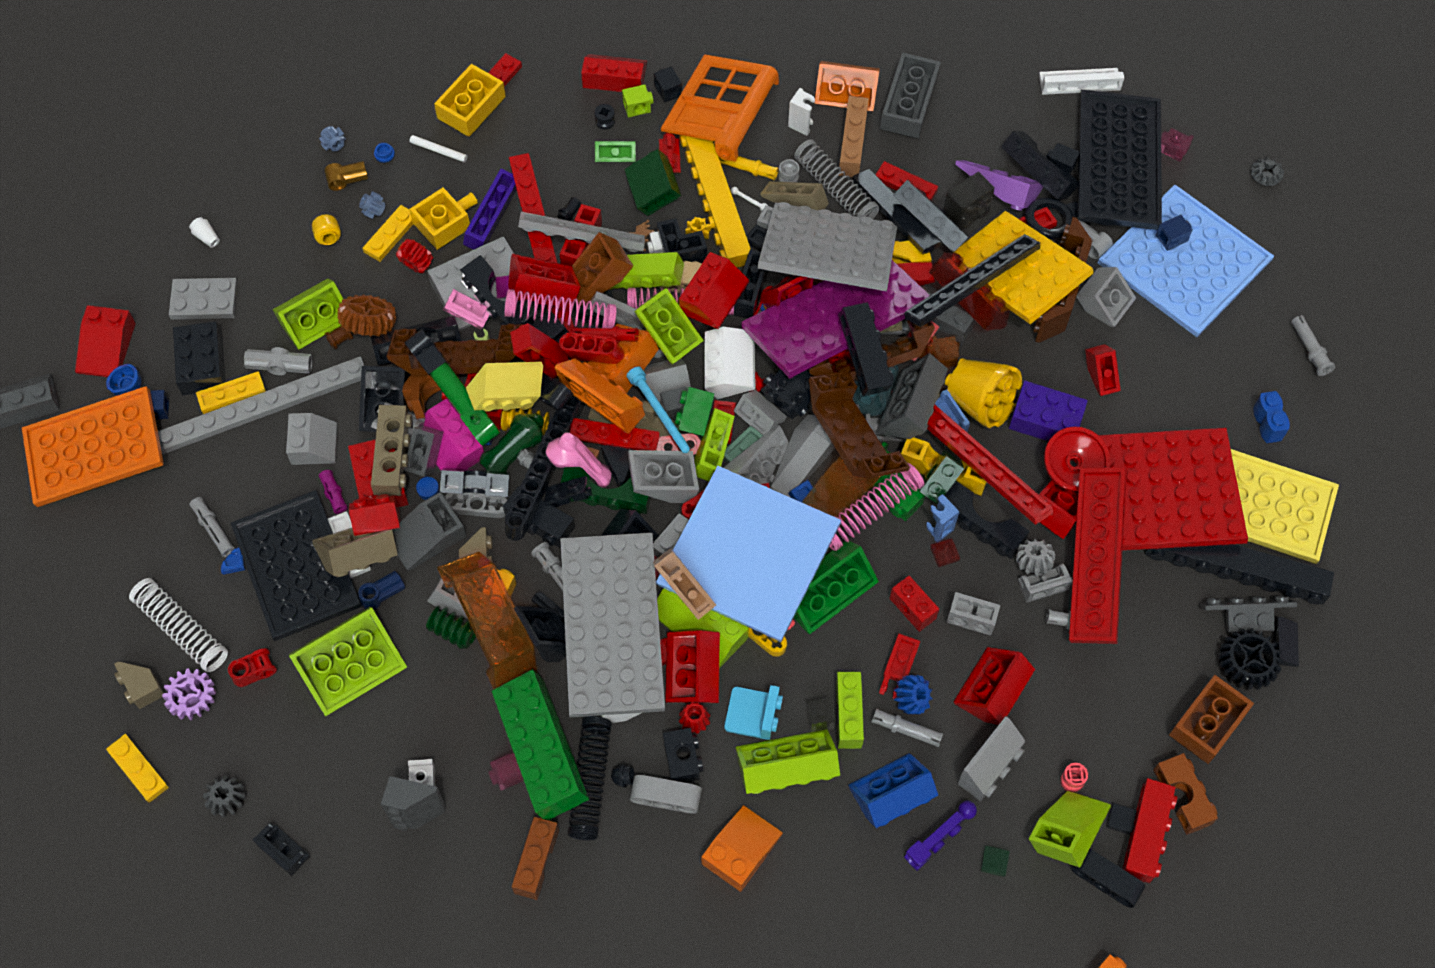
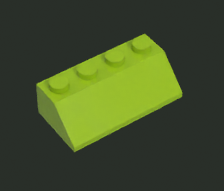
M663 588L657 598L659 621L671 632L698 630L720 632L719 669L748 639L749 628L712 610L698 620L682 599L667 589Z
M828 729L736 747L746 794H759L764 790L784 789L790 785H805L811 781L830 780L833 777L840 776L837 749Z

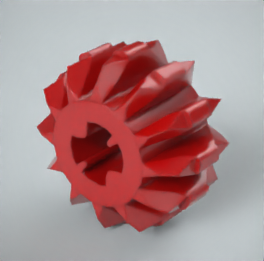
M410 239L402 242L396 253L398 260L404 266L419 273L427 270L433 260L431 252L425 246Z

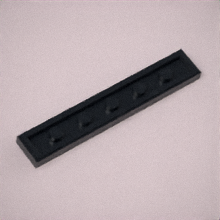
M870 169L852 176L854 184H857L859 189L862 188V192L866 193L872 202L875 201L879 206V210L897 226L900 232L923 255L940 247L941 241L893 196L894 193Z

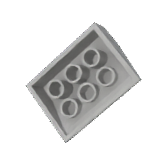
M503 236L428 270L431 286L443 306H445L453 289L477 301L473 295L475 292L471 288L467 289L462 283L461 278L463 277L460 269L481 255L494 270L495 277L508 276L511 255L514 253ZM495 282L493 283L491 289V293L494 297H496ZM455 317L459 331L472 326Z

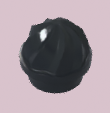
M624 763L613 769L611 778L615 785L626 788L628 785L633 784L635 776L633 766H627Z

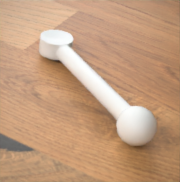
M737 187L731 188L733 195L737 194L758 206L761 212L765 205H767L766 203L761 204L743 194Z

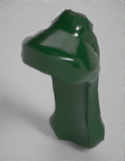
M537 413L515 415L511 421L509 431L499 440L497 445L489 451L482 452L479 464L485 467L487 471L506 472L509 465L524 449L534 447L541 442L543 437V417Z

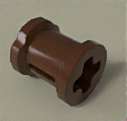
M341 324L340 327L332 332L325 333L326 339L334 350L338 348L339 344L348 339H353L351 332H347L346 329L341 327Z

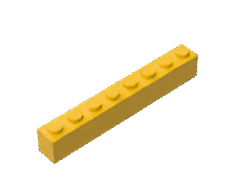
M680 135L681 146L686 148L685 157L687 163L692 165L693 180L696 179L698 183L696 184L698 195L703 197V210L709 214V217H707L708 224H711V229H714L715 232L713 234L715 245H719L721 249L719 250V255L729 259L736 267L745 266L751 248L713 141Z

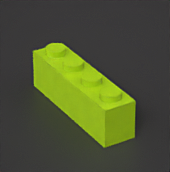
M678 252L627 255L633 267L623 280L611 287L610 290L614 288L678 286L681 284L684 262Z

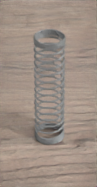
M807 140L797 148L794 154L795 160L802 164L803 168H806L807 172H810L811 176L815 177V180L819 181V184H822L823 188L827 189V192L833 198H836V201L840 202V205L846 211H849V214L857 215L859 218L867 216L872 219L877 215L879 206L875 201L871 202V198L866 197V193H862V188L858 189V185L854 184L853 180H849L850 177L845 176V171H841V167H837L836 163H832L833 160L831 158L828 159V154H824V150H820V146H817L814 140ZM810 144H813L811 149L800 158L803 150ZM819 152H822V156H820L814 162L813 165L808 166L809 162L813 160ZM827 156L826 160L823 161L817 169L812 171L814 165H816L822 159V157ZM828 160H831V163L822 171V173L816 175L818 170L822 168ZM835 164V168L825 178L821 179V176L830 166ZM836 169H839V172L831 179V181L825 183L826 179L830 175H832V173ZM843 173V177L839 179L834 186L829 188L831 182H833L839 176V174ZM848 177V180L839 188V190L833 192L835 187L844 178ZM852 181L851 186L843 194L838 196L840 190H842L847 185V183ZM856 186L855 191H853L848 198L842 200L844 195L852 187ZM860 190V194L851 203L847 204V201L856 191ZM865 194L864 199L856 207L851 209L853 203L857 201V199L861 195ZM869 199L867 205H865L859 212L855 213L857 208L865 200Z

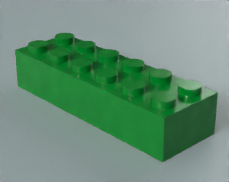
M532 669L492 690L535 813L549 821L588 801L587 792L544 679Z

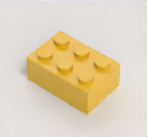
M470 64L434 103L437 119L470 137L506 97L503 81Z

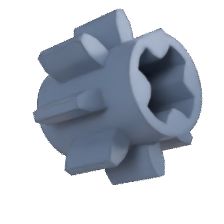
M328 126L322 130L319 140L326 151L329 148L332 151H338L344 146L346 138L339 127L334 129L333 126Z
M373 191L370 195L364 194L359 204V207L362 209L361 212L373 219L374 215L380 216L385 209V202L382 201L383 197Z

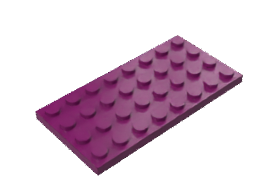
M892 260L887 291L824 280L812 286V289H806L798 295L780 302L779 306L776 307L774 305L741 323L742 329L789 378H792L848 349L838 317L843 307L868 302L870 309L873 310L875 315V327L882 331L904 320L907 310L930 295Z

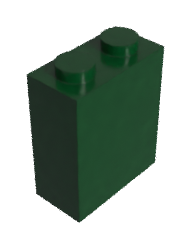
M659 149L650 152L647 156L624 169L637 209L647 216L682 196L669 158Z

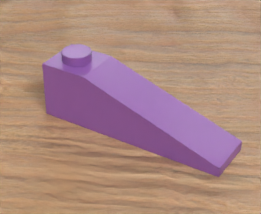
M956 160L955 165L1002 201L1011 204V208L1022 211L1023 208H1027L1032 201L1036 200L1044 187L1037 180L1021 175H1011L1009 177L1006 171L995 169L990 171L988 166L966 160Z

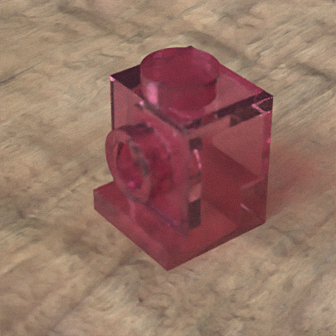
M1173 128L1169 132L1164 131L1161 136V153L1181 162L1189 150L1194 136H1187Z

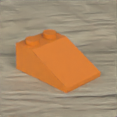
M743 805L702 855V865L742 892L783 832Z

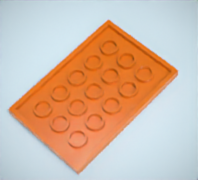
M147 386L22 427L32 500L36 507L164 465L151 393Z

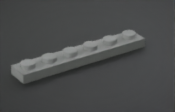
M526 212L520 213L518 227L528 232L540 231L549 236L561 235L569 240L581 239L587 243H591L600 232L618 240L621 247L626 248L628 251L637 252L644 250V235Z

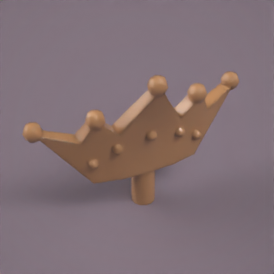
M646 220V222L636 226V232L629 233L644 235L646 238L654 230L647 229L650 225H646L649 223V220Z

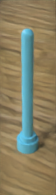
M640 366L631 369L626 375L630 383L640 388L683 453H688L690 447L645 382L646 374Z

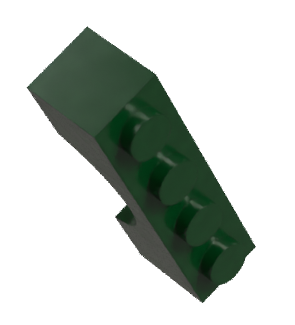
M582 467L564 468L560 483L587 476L586 487L591 488L592 495L588 499L579 501L585 502L590 506L601 505L607 506L611 510L627 509L636 510L639 514H647L651 497L634 492L631 477L620 487L605 489L595 485Z

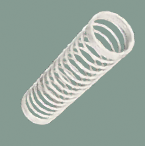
M152 578L139 581L132 588L129 599L138 608H141L142 612L146 613L153 622H156V625L161 627V630L165 631L167 636H171V639L176 641V644L180 645L181 649L185 650L197 664H200L205 672L214 671L221 666L228 656V650L221 643H217L216 639H211L212 635L207 634V630L202 629L201 625H197V621L192 620V616L187 615V611H182V607L177 606V602H172V597H167V592H163L162 588H158V584ZM148 583H151V584H149L148 586H146V587L140 592V594L138 595V598H137V599H134L136 593H137L144 585H146V584H148ZM147 588H149L148 591H147L143 596H141L142 593H143ZM158 589L161 590L160 594L156 595L147 606L143 607L144 602L149 600ZM162 594L166 595L153 610L148 611L149 607L156 603ZM167 599L171 600L157 615L153 616L154 611L159 609ZM175 603V607L163 619L158 620L159 616L167 611L171 604ZM177 608H180V612L175 614L167 624L163 625L164 620L170 617ZM184 612L185 616L181 618L174 625L173 628L168 630L169 625L172 624L180 616V614ZM187 617H190V621L184 624L179 632L173 634L174 629L180 626ZM191 622H195V625L192 628H190L182 638L177 639L179 634L182 633L190 625ZM199 626L200 630L188 642L183 643L184 638L189 636ZM204 631V636L199 638L197 642L194 644V646L188 648L189 643L192 642L200 634V632ZM206 636H210V639L207 642H205L198 651L192 653L194 648L197 645H199ZM214 640V645L203 656L198 657V654ZM220 651H223L216 662L206 667L209 661L214 659Z

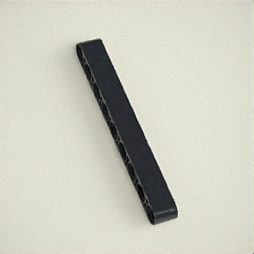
M574 395L560 411H555L506 515L505 534L510 540L518 541L525 536L556 469V466L550 462L546 455L549 442L561 437L564 433H570L574 418L579 419L585 403Z

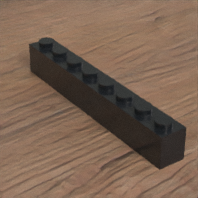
M1235 544L1146 549L1145 555L1157 561L1165 560L1172 562L1178 567H1190L1200 573L1215 574L1221 579H1233L1240 581L1243 585L1261 587L1268 592L1276 591L1289 596V598L1307 600L1311 604L1323 605L1331 594L1334 577L1333 571Z

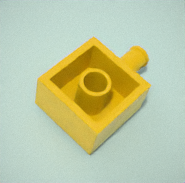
M443 187L409 210L413 224L438 250L467 230L470 222L466 210L478 204V201L474 194L470 192L456 202Z

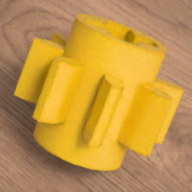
M694 217L691 222L687 221L685 234L702 231L704 239H709L711 224H706V218Z

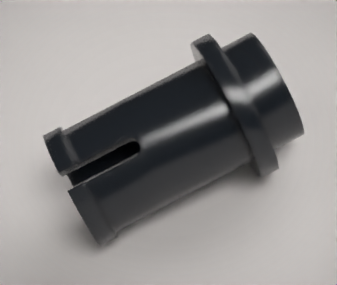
M571 197L564 208L558 210V219L572 221V216L577 212L582 203L577 198Z

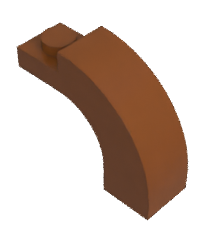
M411 375L404 383L402 392L410 412L414 411L416 419L425 418V404L428 398L441 389L429 375Z

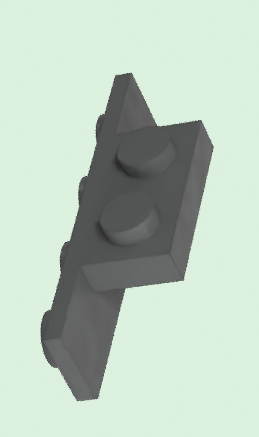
M1283 595L1275 596L1274 600H1266V597L1255 596L1252 597V600L1244 601V598L1231 597L1229 601H1221L1220 598H1208L1207 602H1200V607L1204 610H1226V631L1239 632L1243 628L1246 632L1252 628L1254 631H1274V608L1297 607V602L1289 599V596Z

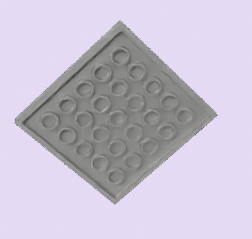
M775 202L760 254L758 269L887 291L897 226L889 220L878 221L870 217L859 218L848 213L838 214L826 209L817 211L808 206L799 207L786 202Z

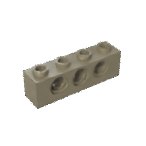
M379 405L371 479L374 495L389 494V496H401L402 487H406V474H403L404 467H408V454H405L406 447L410 446V434H407L408 427L411 428L412 415L408 414L406 406ZM392 429H399L396 432H390ZM392 448L397 449L394 452H388ZM390 468L395 469L392 472H386Z

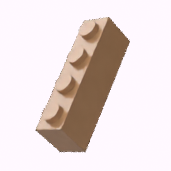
M849 96L839 166L841 171H845V176L852 177L860 171L869 98Z

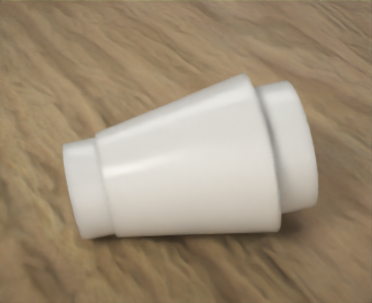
M199 217L190 224L191 234L210 248L218 245L220 239L207 219Z

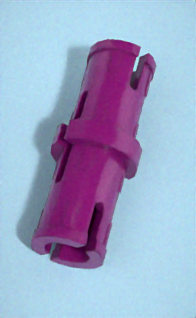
M332 470L322 471L319 474V478L325 489V497L330 500L334 513L341 514L348 509L341 494L342 489L337 485Z

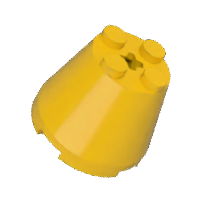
M962 358L959 360L953 373L948 374L946 377L945 385L948 386L947 391L961 409L981 425L990 429L993 426L1000 427L1011 415L1016 405L1013 403L1016 391L1021 389L1022 375L1018 368L1007 364Z

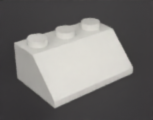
M720 327L719 329L705 332V389L708 392L715 393L714 397L716 399L755 390V341L743 329Z

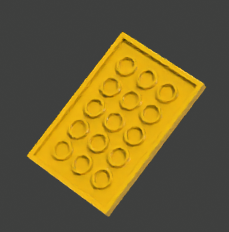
M1004 211L961 245L954 253L952 252L947 256L944 261L946 266L962 275L1024 234L1039 241V250L980 288L983 292L1031 324L1093 274V268L1009 212Z

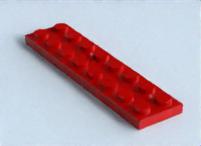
M1080 468L1069 633L1070 643H1118L1126 468Z

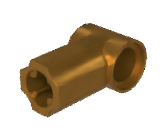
M364 161L344 166L332 163L325 167L328 187L333 191L342 190L349 183L368 179Z

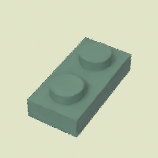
M750 425L726 448L723 460L727 463L731 462L763 435Z

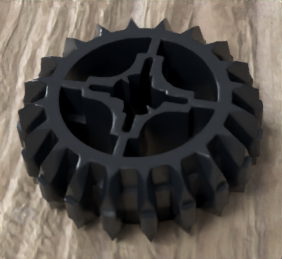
M1243 628L1239 633L1236 631L1232 632L1230 637H1226L1224 644L1220 646L1221 652L1218 655V659L1222 661L1219 667L1226 668L1223 676L1230 675V683L1236 680L1238 688L1245 684L1247 691L1251 690L1253 686L1256 690L1262 688V685L1268 687L1271 682L1277 679V674L1281 672L1282 668L1280 666L1283 663V659L1278 658V655L1282 651L1275 650L1278 646L1277 643L1271 644V636L1264 638L1263 631L1255 634L1252 628L1247 633ZM1234 654L1235 658L1239 661V666L1234 659ZM1252 655H1255L1252 661H1249L1248 664H1246L1248 658H1251Z

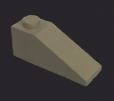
M769 181L761 192V197L771 202H786L799 207L808 206L817 211L825 209L829 204L823 185L819 183Z

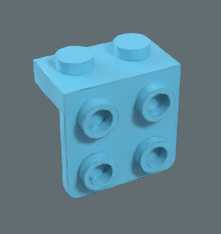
M770 685L769 693L734 687L726 716L725 731L770 740L771 732H776L779 718L775 717L776 709L780 710L783 696L779 695L780 687Z

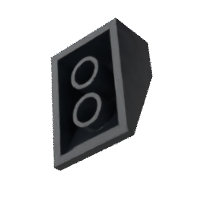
M362 366L359 431H377V429L371 426L373 421L378 418L377 410L379 405H384L385 402L393 405L407 407L402 389L406 380L411 376L410 373L400 367Z
M516 606L514 608L530 639L538 649L541 658L546 662L559 663L566 657L565 623L557 609Z

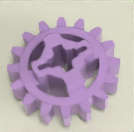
M187 668L183 675L178 671L176 679L169 678L171 685H164L165 690L168 692L162 694V697L166 700L164 705L167 709H170L169 711L173 716L177 714L182 720L185 715H187L189 720L193 719V714L202 717L201 711L203 709L205 711L210 710L207 704L215 702L211 695L216 694L215 689L212 688L214 686L213 681L209 679L206 673L201 675L199 669L192 673ZM200 683L204 686V692L200 690ZM175 696L178 698L177 702L179 705L175 703Z

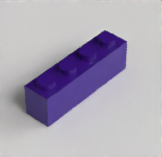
M500 168L464 234L463 245L474 250L488 243L516 192L512 173Z

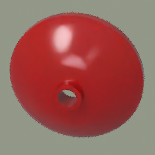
M1068 427L1058 431L1051 437L1045 447L1044 465L1048 475L1058 486L1068 491L1079 492L1080 468H1110L1111 460L1107 445L1099 435L1083 427ZM1071 460L1075 461V467L1070 464Z

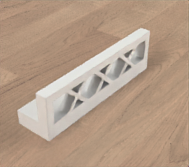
M1118 68L1039 72L1042 95L1080 93L1081 89L1100 92L1120 91L1124 81L1123 72H1118Z

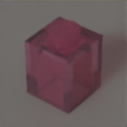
M514 753L490 762L492 771L488 772L493 785L498 784L501 791L524 781Z

